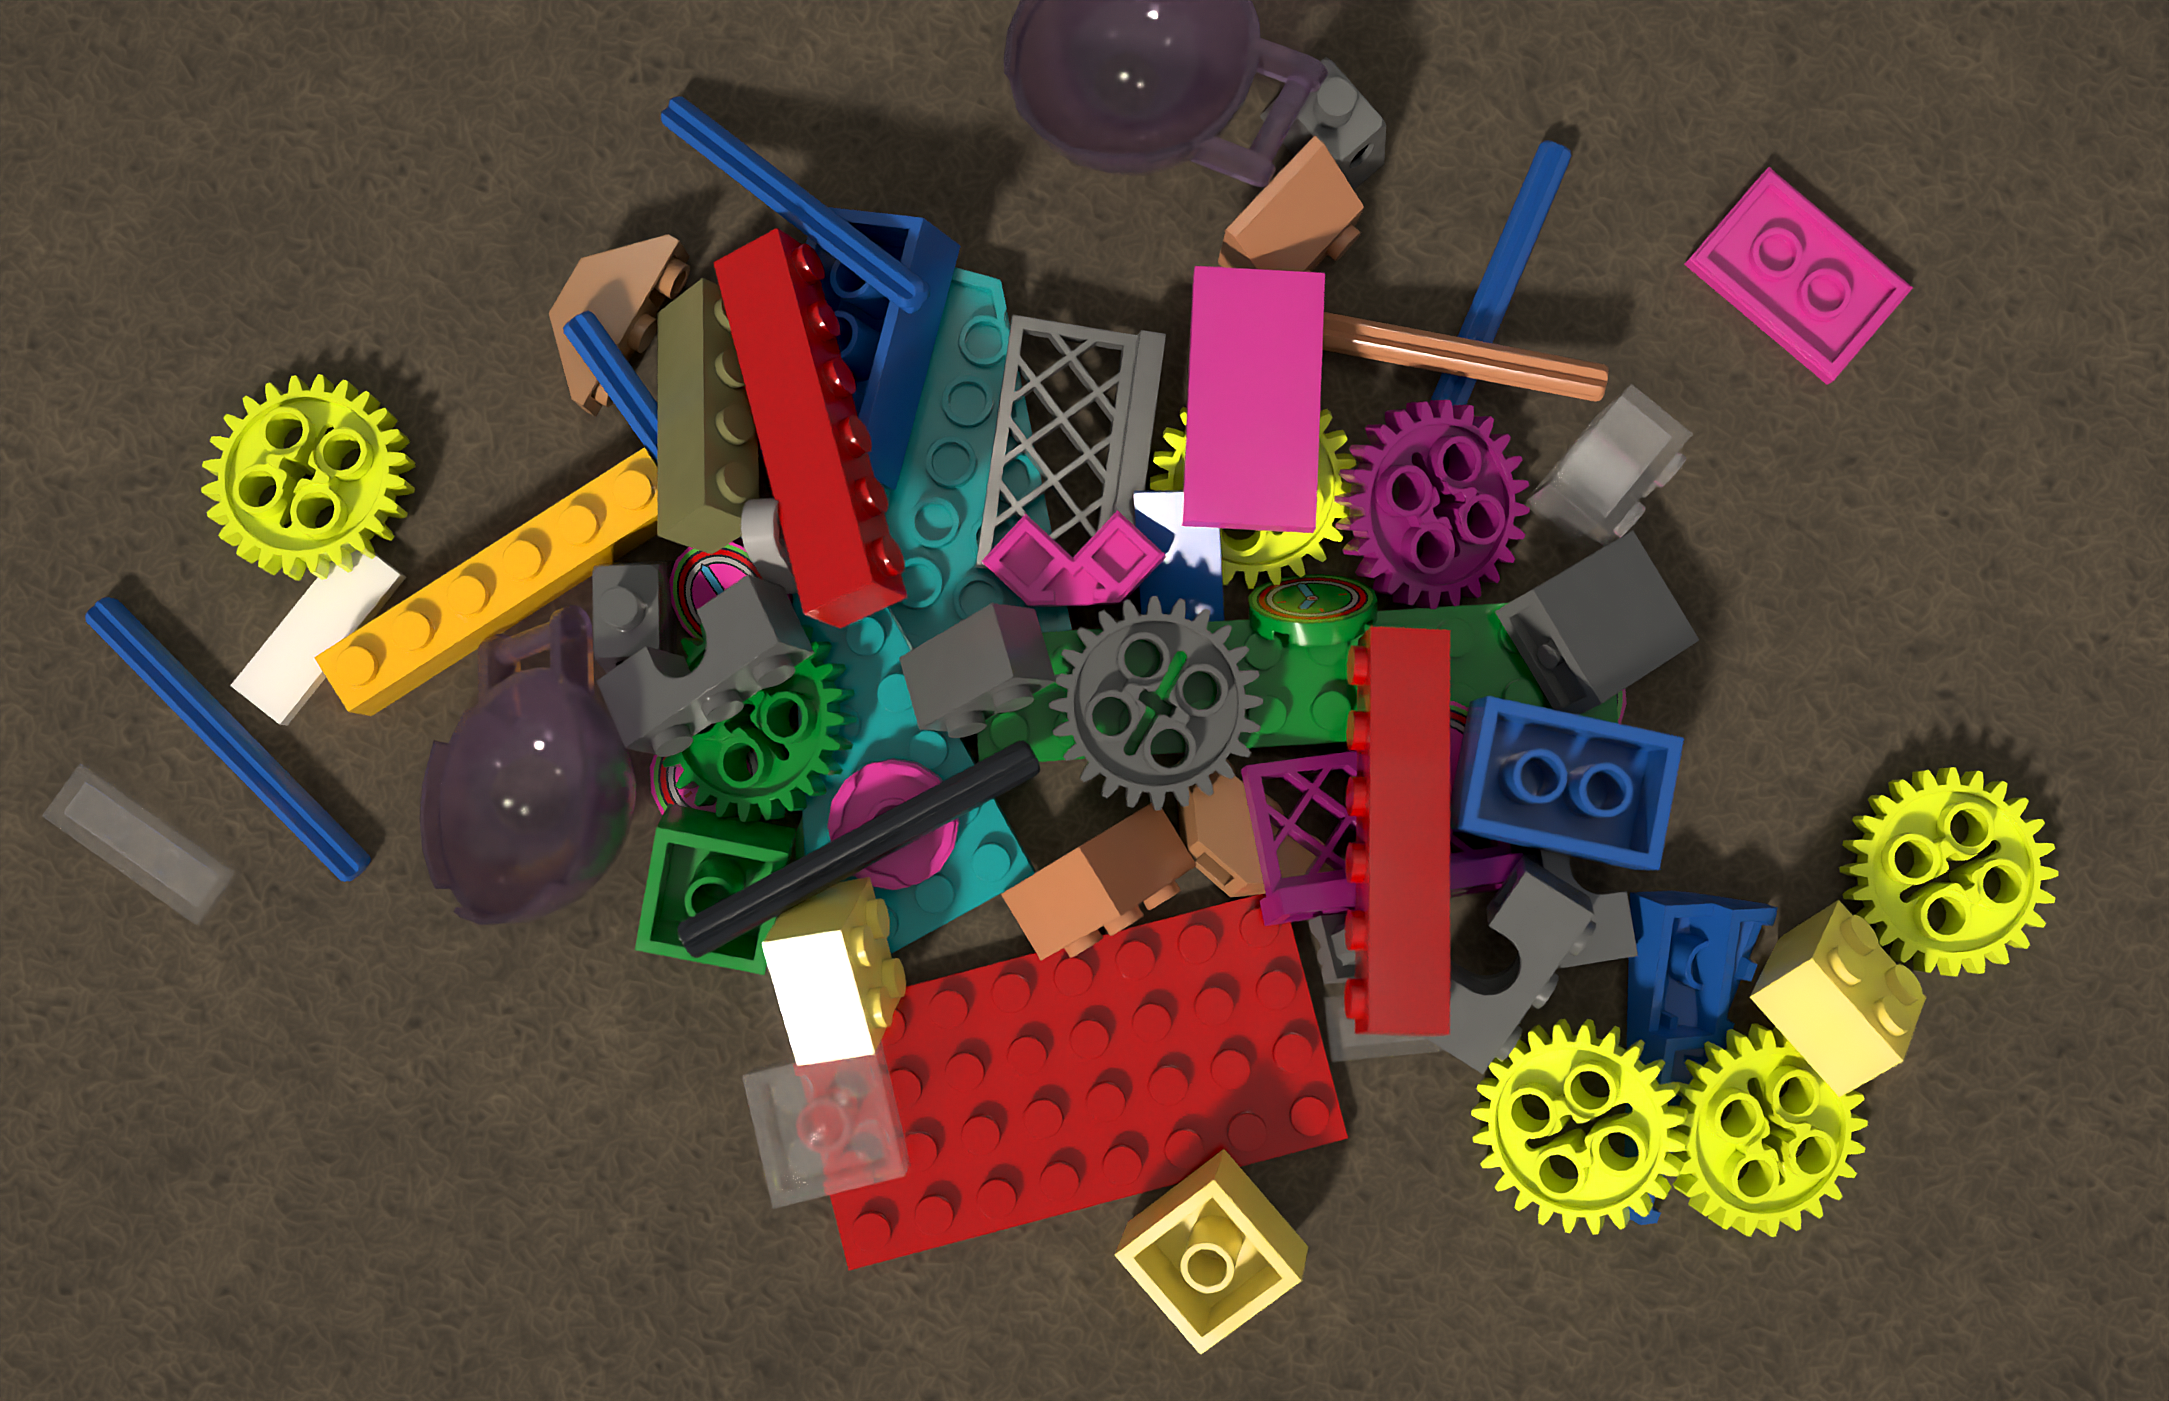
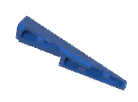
M1630 892V913L1638 956L1629 957L1627 1049L1641 1039L1645 1044L1638 1060L1647 1065L1653 1061L1663 1059L1665 1065L1655 1078L1659 1085L1672 1082L1689 1084L1693 1076L1688 1071L1685 1062L1689 1059L1704 1066L1709 1061L1704 1048V1043L1707 1041L1725 1050L1727 1030L1733 1029L1735 1024L1727 1018L1740 981H1752L1758 964L1749 958L1762 925L1773 926L1777 916V907L1765 903L1691 892ZM1676 1094L1667 1102L1668 1106L1680 1105L1682 1097ZM1625 1103V1113H1631L1633 1111L1632 1106L1629 1103ZM1625 1134L1624 1157L1638 1156L1639 1150L1636 1142L1632 1137ZM1648 1193L1654 1205L1656 1197ZM1628 1206L1630 1220L1639 1225L1654 1224L1659 1220L1661 1212L1654 1206L1645 1218Z

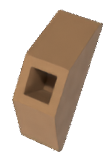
M669 234L581 258L549 312L571 399L584 411L595 417L603 405L611 407L614 402L564 334L563 327L576 315L588 310L595 314L627 361H629L634 351L639 353L645 351L657 331V319L654 318L666 296L673 299L680 293L690 272V266L686 264L690 257L681 242Z
M1226 759L1228 764L1231 766L1234 774H1236L1233 765ZM1214 771L1209 775L1214 794L1208 796L1193 784L1188 786L1189 805L1183 807L1177 801L1180 838L1196 863V868L1229 897L1266 894L1244 784L1236 776L1229 779ZM1265 794L1266 803L1284 816V812L1279 804ZM1271 823L1274 837L1279 829ZM1288 835L1276 851L1282 878L1304 875L1316 858L1314 854ZM1310 835L1324 845V843L1320 841L1318 838L1314 837L1313 835ZM1324 862L1318 873L1334 871L1332 867Z

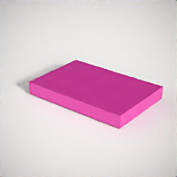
M1770 167L1760 175L1684 263L1691 271L1827 385L1836 379L1913 289L1911 285Z

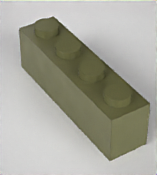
M702 278L657 313V536L709 554H714L742 536L741 518L744 505L749 499H759L758 433L720 286Z

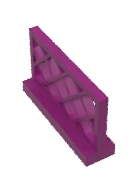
M1357 751L1246 765L1241 769L1266 897L1260 900L1265 926L1309 920L1320 915L1347 914L1348 910H1356V883L1347 882L1345 861L1332 852L1347 827L1356 832V816H1348L1347 809L1319 789V786L1329 771L1342 769L1350 776H1357ZM1317 773L1311 782L1302 776L1303 774ZM1283 778L1303 793L1287 818L1266 803L1262 780ZM1310 800H1313L1340 820L1324 845L1295 824ZM1271 823L1279 829L1274 837ZM1450 831V850L1454 852L1450 853V898L1498 891L1523 853L1513 854L1510 843L1489 839L1491 848L1473 850L1452 834L1453 831ZM1287 835L1316 856L1304 875L1281 877L1276 851ZM1324 862L1334 869V871L1318 873Z

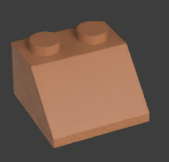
M1316 136L1299 151L1226 228L1218 263L1222 267L1312 272L1327 255L1334 261H1337L1360 236L1361 232L1354 226L1357 224L1364 206L1325 144Z

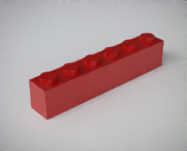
M776 228L713 263L775 501H778L777 511L804 615L842 628L907 598L901 575L905 570V561L899 546L889 532L884 513L888 510V499L882 485L874 477L868 455L872 450L871 438L865 425L858 418L852 394L856 391L855 380L849 367L842 360L836 339L840 334V325L834 311L826 302L820 281L825 277L824 267L819 256L810 245L806 243L801 244L779 228Z
M1371 626L1358 639V646H1350L1347 660L1349 685H1357V711L1351 710L1347 720V746L1349 750H1357V776L1349 777L1346 789L1348 816H1356V843H1349L1347 846L1345 871L1347 882L1356 883V910H1348L1345 921L1346 948L1349 951H1355V978H1347L1345 984V1015L1347 1019H1355V1034L1428 1037L1450 1035V630Z

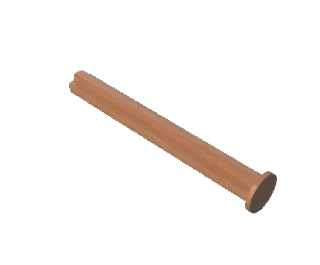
M1324 312L1322 350L1594 402L1600 401L1605 394L1609 376V368L1605 364Z

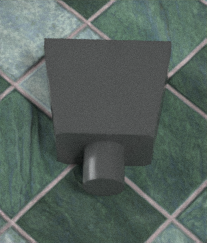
M1327 57L1322 59L1278 96L1260 115L1262 120L1294 156L1316 136L1325 144L1353 190L1384 165L1386 124L1383 118L1336 64ZM1356 154L1360 156L1355 161L1351 162L1353 158L1356 156Z
M675 560L610 562L593 566V651L595 660L606 673L613 670L645 646L677 654V615L672 606L669 582Z

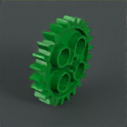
M702 623L700 627L703 641L699 638L686 637L681 640L683 649L688 656L686 662L691 673L700 665L706 652L707 636ZM802 625L805 634L810 642L812 638L813 627H811L810 625ZM815 641L810 643L814 654L796 665L795 672L789 679L776 686L761 689L743 702L744 707L738 714L727 720L716 722L713 728L710 725L693 736V742L688 748L664 759L662 762L664 767L682 766L684 769L676 783L678 789L698 787L694 801L695 805L712 806L716 803L717 817H734L738 813L741 822L759 821L761 815L764 816L765 820L784 818L785 807L789 811L806 809L805 793L810 796L826 794L827 789L820 774H841L843 769L832 757L834 750H852L853 747L850 741L839 735L840 726H847L857 722V717L840 712V703L855 695L853 689L836 688L834 682L847 669L845 664H825L823 662L832 648L830 642ZM794 703L798 704L802 712V723L797 732L793 731L789 722L790 709ZM780 743H782L789 751V757L787 760L785 751ZM751 747L758 757V767L754 776L749 773L746 764L747 754Z

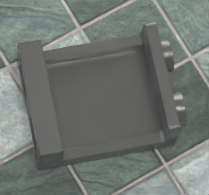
M1633 530L1495 611L1552 708L1556 711L1579 715L1602 704L1699 641L1698 636Z

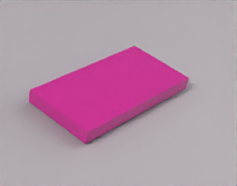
M1194 266L1182 526L1314 533L1317 510L1325 273Z

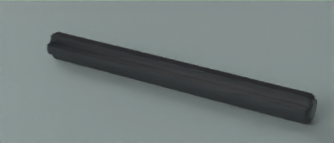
M1019 740L684 920L677 927L683 946L693 958H700L1037 776L1041 769L1035 753L1027 742Z

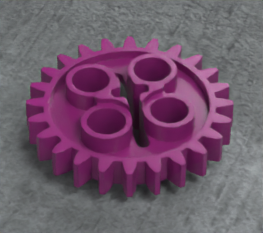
M1430 400L1429 404L1427 401L1408 402L1406 411L1404 409L1387 410L1384 412L1386 426L1384 424H1372L1365 427L1367 437L1372 445H1351L1349 448L1354 458L1359 462L1357 469H1340L1339 475L1352 484L1351 493H1343L1334 497V502L1350 507V516L1341 519L1335 524L1336 529L1353 531L1354 538L1342 549L1343 553L1346 555H1363L1364 558L1355 571L1357 576L1376 577L1373 584L1375 593L1393 594V602L1397 604L1413 606L1415 603V606L1419 608L1436 609L1438 604L1449 607L1459 606L1461 597L1479 598L1481 596L1479 581L1498 583L1500 581L1494 563L1496 561L1513 563L1515 560L1512 552L1506 547L1508 539L1519 540L1525 537V533L1514 526L1513 522L1515 516L1528 514L1530 508L1524 504L1516 503L1515 494L1526 489L1529 486V482L1526 480H1514L1511 474L1523 461L1522 457L1504 456L1502 454L1511 437L1509 434H1490L1494 419L1491 416H1474V406L1472 405L1452 406L1451 400ZM1446 450L1449 454L1450 459L1449 468L1447 472H1445L1443 466V458ZM1395 479L1398 480L1400 487L1396 503L1392 496V486ZM1471 508L1473 519L1472 525L1468 529L1467 515ZM1421 536L1424 546L1423 553L1420 559H1418L1416 547Z

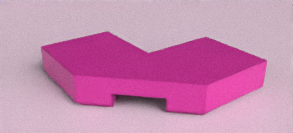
M1117 510L1073 558L1025 514L981 562L1031 608L1122 604L1166 558V555Z

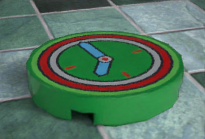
M1310 574L1300 577L1293 575L1281 578L1280 585H1274L1272 581L1258 586L1248 596L1250 627L1269 640H1275L1274 631L1289 634V643L1297 644V646H1328L1352 641L1365 633V624L1374 626L1377 622V597L1375 591L1361 581L1343 576Z

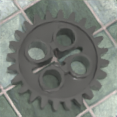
M1157 596L1149 598L1145 615H1138L1130 600L1123 601V620L1118 623L1107 612L1102 610L1098 613V620L1103 632L1097 636L1091 631L1080 627L1077 634L1086 648L1082 653L1063 649L1061 656L1074 668L1071 674L1055 675L1056 682L1054 683L1066 688L1067 696L1066 698L1049 702V708L1067 712L1068 721L1058 725L1052 732L1054 736L1072 735L1075 741L1063 754L1064 759L1068 761L1082 756L1085 757L1088 763L1083 768L1079 777L1083 782L1092 779L1099 773L1104 775L1105 780L1102 785L1101 795L1105 798L1112 795L1119 785L1126 787L1125 798L1128 807L1134 808L1142 791L1149 792L1154 810L1162 809L1165 792L1170 791L1173 792L1181 806H1188V786L1193 784L1203 793L1211 796L1214 794L1209 775L1215 771L1226 778L1232 779L1235 774L1226 761L1229 754L1232 753L1244 757H1249L1251 754L1249 749L1238 740L1240 732L1251 733L1260 731V725L1244 717L1245 709L1263 704V698L1245 694L1244 685L1260 676L1259 672L1253 670L1239 671L1236 664L1249 651L1248 647L1242 646L1228 650L1223 644L1229 637L1232 627L1228 624L1213 633L1208 631L1206 627L1209 621L1210 610L1206 608L1199 612L1192 621L1185 619L1186 607L1185 600L1178 599L1175 602L1169 615L1162 614ZM1135 640L1151 642L1156 646L1160 654L1159 667L1149 677L1141 678L1135 676L1125 665L1124 655L1126 649ZM1178 651H1183L1187 659L1179 674L1170 685L1164 699L1167 704L1172 706L1170 714L1168 716L1156 714L1148 725L1136 752L1131 756L1126 755L1124 746L1146 710L1143 702L1138 700L1142 690L1155 692L1160 686L1174 655ZM1196 671H1201L1211 676L1217 687V694L1213 703L1207 708L1200 710L1192 708L1185 701L1182 690L1186 678ZM1105 697L1120 699L1128 709L1129 720L1127 726L1116 735L1102 734L1093 723L1092 713L1094 707ZM1164 729H1173L1182 735L1186 750L1184 757L1179 763L1163 767L1154 761L1150 745L1158 732Z

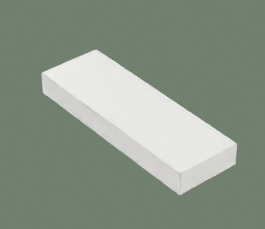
M358 550L351 553L353 571L349 573L337 566L333 561H330L327 579L321 580L317 577L230 686L278 724L288 726L326 678L314 657L372 621L406 579V576L376 553L373 559L368 558Z

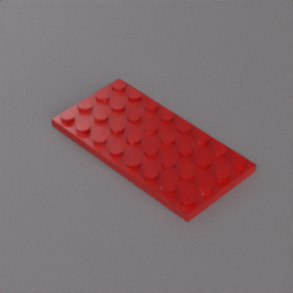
M1258 894L1125 928L1112 936L1108 933L1102 934L1103 939L1072 958L1069 957L1064 948L1043 960H1040L1037 953L1034 952L906 986L904 997L900 998L895 1008L892 1024L886 1028L875 1054L797 1065L848 1270L1178 1184L1223 1149L1239 1167L1348 1139L1291 922L1265 926L1260 900L1265 898L1266 894Z

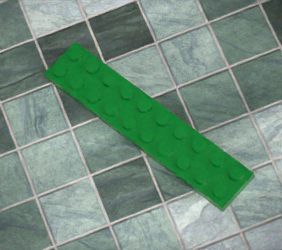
M1508 603L1437 607L1436 609L1418 608L1377 611V622L1374 624V627L1450 630V701H1455L1469 708L1470 701L1491 696L1554 710L1495 613L1496 610ZM1250 619L1208 622L1206 629L1211 633L1228 624L1232 627L1230 635L1223 645L1228 650L1247 646L1249 651L1236 663L1239 671L1253 670L1258 671L1260 675L1254 681L1244 685L1245 694L1263 698V704L1245 709L1244 716L1260 725V731L1251 733L1240 732L1238 740L1247 748L1347 742L1348 715L1351 710L1357 711V685H1349L1347 660L1350 646H1358V639L1362 635L1352 641L1339 644L1305 647L1289 643V634L1274 631L1275 640L1262 637L1250 627ZM1365 624V632H1366L1371 626ZM1087 629L1097 636L1103 632L1102 629ZM1078 630L1042 632L1054 675L1071 674L1074 668L1061 656L1063 649L1082 653L1086 648L1077 634ZM1135 640L1126 649L1124 655L1125 665L1133 675L1145 678L1156 672L1160 664V654L1156 646L1151 642ZM1178 651L1174 655L1160 686L1155 692L1142 690L1138 700L1143 702L1146 710L1124 746L1126 755L1131 756L1136 752L1148 725L1156 714L1166 716L1170 714L1172 706L1167 704L1164 699L1170 685L1179 674L1187 659L1183 651ZM1201 671L1190 674L1182 687L1185 701L1192 708L1199 710L1210 706L1217 694V687L1213 678ZM1052 683L1034 693V701L1030 705L1011 712H999L986 719V728L977 733L979 762L1019 740H1024L1030 745L1039 762L1065 760L1063 754L1075 741L1072 735H1053L1052 730L1068 721L1067 712L1050 709L1049 702L1066 698L1067 689ZM1614 695L1602 704L1579 715L1618 724L1617 696ZM1105 697L1095 705L1092 719L1096 729L1102 734L1116 735L1127 726L1129 713L1126 705L1120 699ZM1164 729L1158 732L1150 745L1151 754L1182 753L1186 750L1182 735L1173 729Z

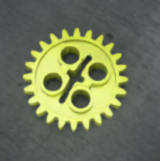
M318 374L310 390L305 382L297 375H294L290 378L287 394H283L269 382L265 384L267 402L260 405L246 395L242 399L248 415L243 420L229 414L223 417L227 425L233 430L229 438L212 436L210 442L223 451L221 459L203 461L202 467L218 476L217 481L201 487L203 494L214 501H219L218 504L206 512L207 516L216 523L225 525L218 536L233 547L239 545L236 551L238 556L251 564L259 560L258 567L272 575H276L283 567V572L286 575L300 581L308 567L312 574L324 580L328 577L330 561H333L337 566L349 573L353 571L351 553L358 550L368 558L373 559L376 555L369 540L374 535L391 541L395 537L384 524L388 516L406 518L408 515L403 508L395 503L396 496L412 494L415 491L411 484L399 477V474L415 468V462L404 453H399L410 441L399 429H393L398 421L394 415L386 408L379 409L380 402L369 392L365 391L358 395V390L347 380L343 379L334 389V384L325 376ZM303 427L300 440L292 447L284 449V441L287 434L294 428ZM334 427L333 430L325 434L328 428ZM360 448V456L355 465L349 469L341 470V463L345 455L354 449ZM305 474L314 475L312 480L302 479ZM276 484L275 496L269 503L259 507L258 502L262 492L269 486ZM334 505V514L329 523L323 527L316 528V517L320 511ZM292 521L290 527L284 528L285 524Z
M1182 407L1180 409V417L1186 426L1187 408ZM1328 409L1320 411L1317 510L1314 533H1274L1273 531L1256 530L1247 539L1235 540L1227 536L1223 528H1220L1223 585H1228L1236 570L1245 573L1248 589H1254L1258 572L1267 571L1274 585H1280L1281 567L1287 565L1298 576L1302 577L1305 575L1302 557L1307 553L1321 562L1327 559L1324 548L1320 543L1323 537L1338 542L1343 540L1342 531L1336 529L1333 521L1334 518L1343 519L1350 516V507L1334 502V497L1343 493H1351L1352 484L1344 480L1339 475L1340 469H1351L1357 464L1352 454H1335V451L1342 447L1348 439L1344 430L1324 433L1332 419L1331 412ZM1166 427L1163 437L1174 450L1173 452H1154L1153 462L1159 467L1168 470V473L1150 477V489L1183 490L1186 429L1182 432Z
M1956 767L1939 768L1936 780L1929 770L1915 771L1912 773V786L1904 779L1892 780L1888 782L1893 800L1883 795H1871L1868 801L1876 816L1853 817V823L1865 833L1862 840H1843L1842 846L1858 854L1857 863L1839 867V872L1857 877L1858 882L1857 886L1843 893V898L1863 901L1865 907L1856 915L1862 917L1868 924L1875 923L1877 925L1874 932L1880 946L1893 942L1890 951V957L1893 961L1905 963L1913 956L1915 971L1931 973L1937 964L1940 975L1958 977L1962 964L1968 973L1982 974L1985 973V957L1992 963L2005 965L2009 963L2005 943L2014 948L2027 949L2030 943L2021 930L2022 927L2044 928L2046 925L2041 916L2033 911L2036 903H2055L2056 898L2040 889L2041 880L2052 879L2058 876L2057 870L2040 865V857L2049 854L2055 849V846L2051 843H2035L2033 835L2045 824L2044 820H2022L2020 816L2029 802L2026 797L2011 798L2003 801L2008 783L1994 781L1983 788L1984 779L1983 772L1967 771L1959 779ZM1957 812H1960L1966 818L1969 826L1968 835L1961 844L1957 843L1950 831L1951 821ZM1991 841L1995 842L1996 850L1984 858L1969 861L1949 873L1952 883H1929L1907 898L1906 902L1901 901L1900 894L1903 890L1912 885L1925 883L1946 873L1949 869L1946 860H1969L1985 849ZM1903 842L1912 849L1914 855L1913 867L1905 876L1900 873L1895 864V853ZM1991 868L1998 873L2001 881L1998 895L1992 900L1985 894L1983 888V879ZM1939 899L1945 907L1946 920L1943 926L1935 932L1929 925L1927 914L1931 903Z
M1560 1019L1554 1025L1553 1039H1550L1540 1025L1534 1026L1528 1032L1530 1047L1519 1039L1509 1054L1511 1060L1506 1058L1500 1061L1494 1058L1488 1066L1498 1079L1484 1078L1477 1085L1476 1090L1491 1100L1478 1103L1471 1111V1115L1475 1118L1488 1122L1487 1126L1478 1130L1473 1136V1142L1492 1145L1493 1150L1480 1163L1482 1168L1501 1167L1504 1174L1497 1182L1495 1189L1499 1192L1515 1186L1520 1191L1514 1207L1517 1211L1522 1210L1532 1201L1540 1205L1538 1223L1544 1225L1554 1212L1562 1214L1566 1233H1571L1579 1218L1585 1217L1591 1232L1599 1234L1604 1226L1605 1215L1607 1214L1619 1229H1623L1630 1220L1628 1206L1645 1218L1653 1207L1648 1193L1665 1199L1672 1186L1662 1174L1678 1176L1684 1165L1678 1157L1670 1153L1685 1150L1690 1138L1681 1132L1671 1129V1127L1683 1123L1688 1116L1687 1109L1669 1107L1667 1103L1677 1094L1680 1089L1679 1084L1665 1083L1659 1085L1655 1078L1665 1065L1663 1059L1644 1065L1638 1059L1643 1051L1645 1042L1640 1039L1627 1050L1619 1047L1620 1028L1614 1026L1603 1040L1596 1038L1595 1025L1591 1019H1587L1576 1036H1573L1566 1019ZM1593 1071L1602 1075L1609 1084L1610 1095L1599 1098L1587 1093L1581 1085L1580 1072ZM1532 1094L1543 1099L1548 1105L1550 1118L1539 1120L1528 1115L1522 1105V1095ZM1622 1103H1629L1633 1108L1631 1113L1616 1114L1600 1119L1595 1123L1587 1136L1582 1129H1574L1556 1137L1544 1146L1533 1149L1527 1145L1528 1139L1542 1138L1558 1133L1571 1117H1573L1576 1123H1584L1610 1110L1611 1107ZM1621 1132L1632 1137L1638 1146L1639 1155L1627 1158L1614 1152L1609 1145L1608 1134ZM1551 1155H1562L1572 1160L1577 1167L1578 1178L1570 1180L1561 1178L1551 1168L1549 1157Z
M1757 1023L1751 1024L1748 1038L1733 1029L1727 1030V1049L1724 1050L1707 1041L1704 1043V1048L1709 1061L1703 1066L1687 1059L1685 1065L1693 1079L1689 1084L1672 1082L1679 1084L1680 1089L1677 1094L1682 1097L1680 1105L1669 1107H1680L1688 1110L1686 1120L1672 1130L1690 1137L1685 1150L1671 1153L1684 1163L1680 1175L1674 1181L1673 1186L1690 1198L1688 1205L1705 1217L1708 1216V1219L1726 1230L1732 1226L1745 1236L1751 1237L1755 1229L1758 1228L1770 1237H1775L1779 1229V1222L1781 1221L1795 1231L1801 1229L1800 1211L1806 1210L1820 1219L1824 1215L1819 1198L1826 1194L1831 1198L1840 1200L1843 1196L1834 1181L1838 1175L1855 1178L1857 1174L1845 1161L1848 1154L1865 1152L1866 1147L1852 1140L1851 1136L1852 1132L1868 1126V1121L1850 1111L1865 1100L1864 1095L1852 1090L1838 1097L1776 1026L1772 1031ZM1789 1079L1787 1091L1779 1098L1782 1085ZM1732 1102L1730 1114L1721 1122L1722 1111L1727 1104ZM1806 1139L1805 1150L1796 1158L1799 1145ZM1749 1162L1747 1172L1738 1180L1740 1170Z

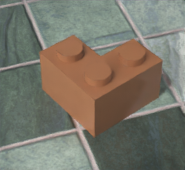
M1152 803L1001 895L1040 960L1063 948L1069 957L1072 958L1103 939L1098 928L1104 926L1108 934L1112 936L1144 916L1138 907V904L1141 902L1145 904L1148 910H1151L1179 893L1181 889L1175 880L1197 865L1164 810H1154Z

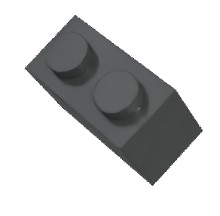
M991 603L899 657L919 730L947 731L951 738L967 737L982 731L987 726L986 719L999 712H1011L1030 705L1034 701V693L1056 682L1036 611L1031 608Z

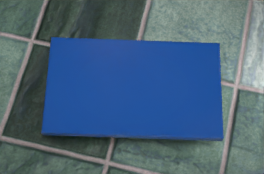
M1183 490L1134 491L1136 528L1166 555V558L1139 586L1141 615L1146 614L1149 598L1157 596L1162 614L1169 615L1175 602L1178 599L1185 600L1186 607L1185 619L1192 621L1199 612L1206 608L1210 610L1208 622L1225 621L1220 528L1182 526Z

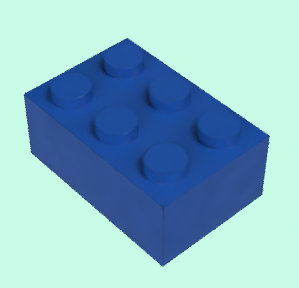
M1491 696L1470 701L1450 800V831L1634 870H1659L1684 738Z

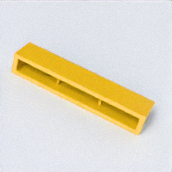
M645 447L315 656L316 662L347 711L373 716L591 577L593 566L614 562L657 534L656 461Z

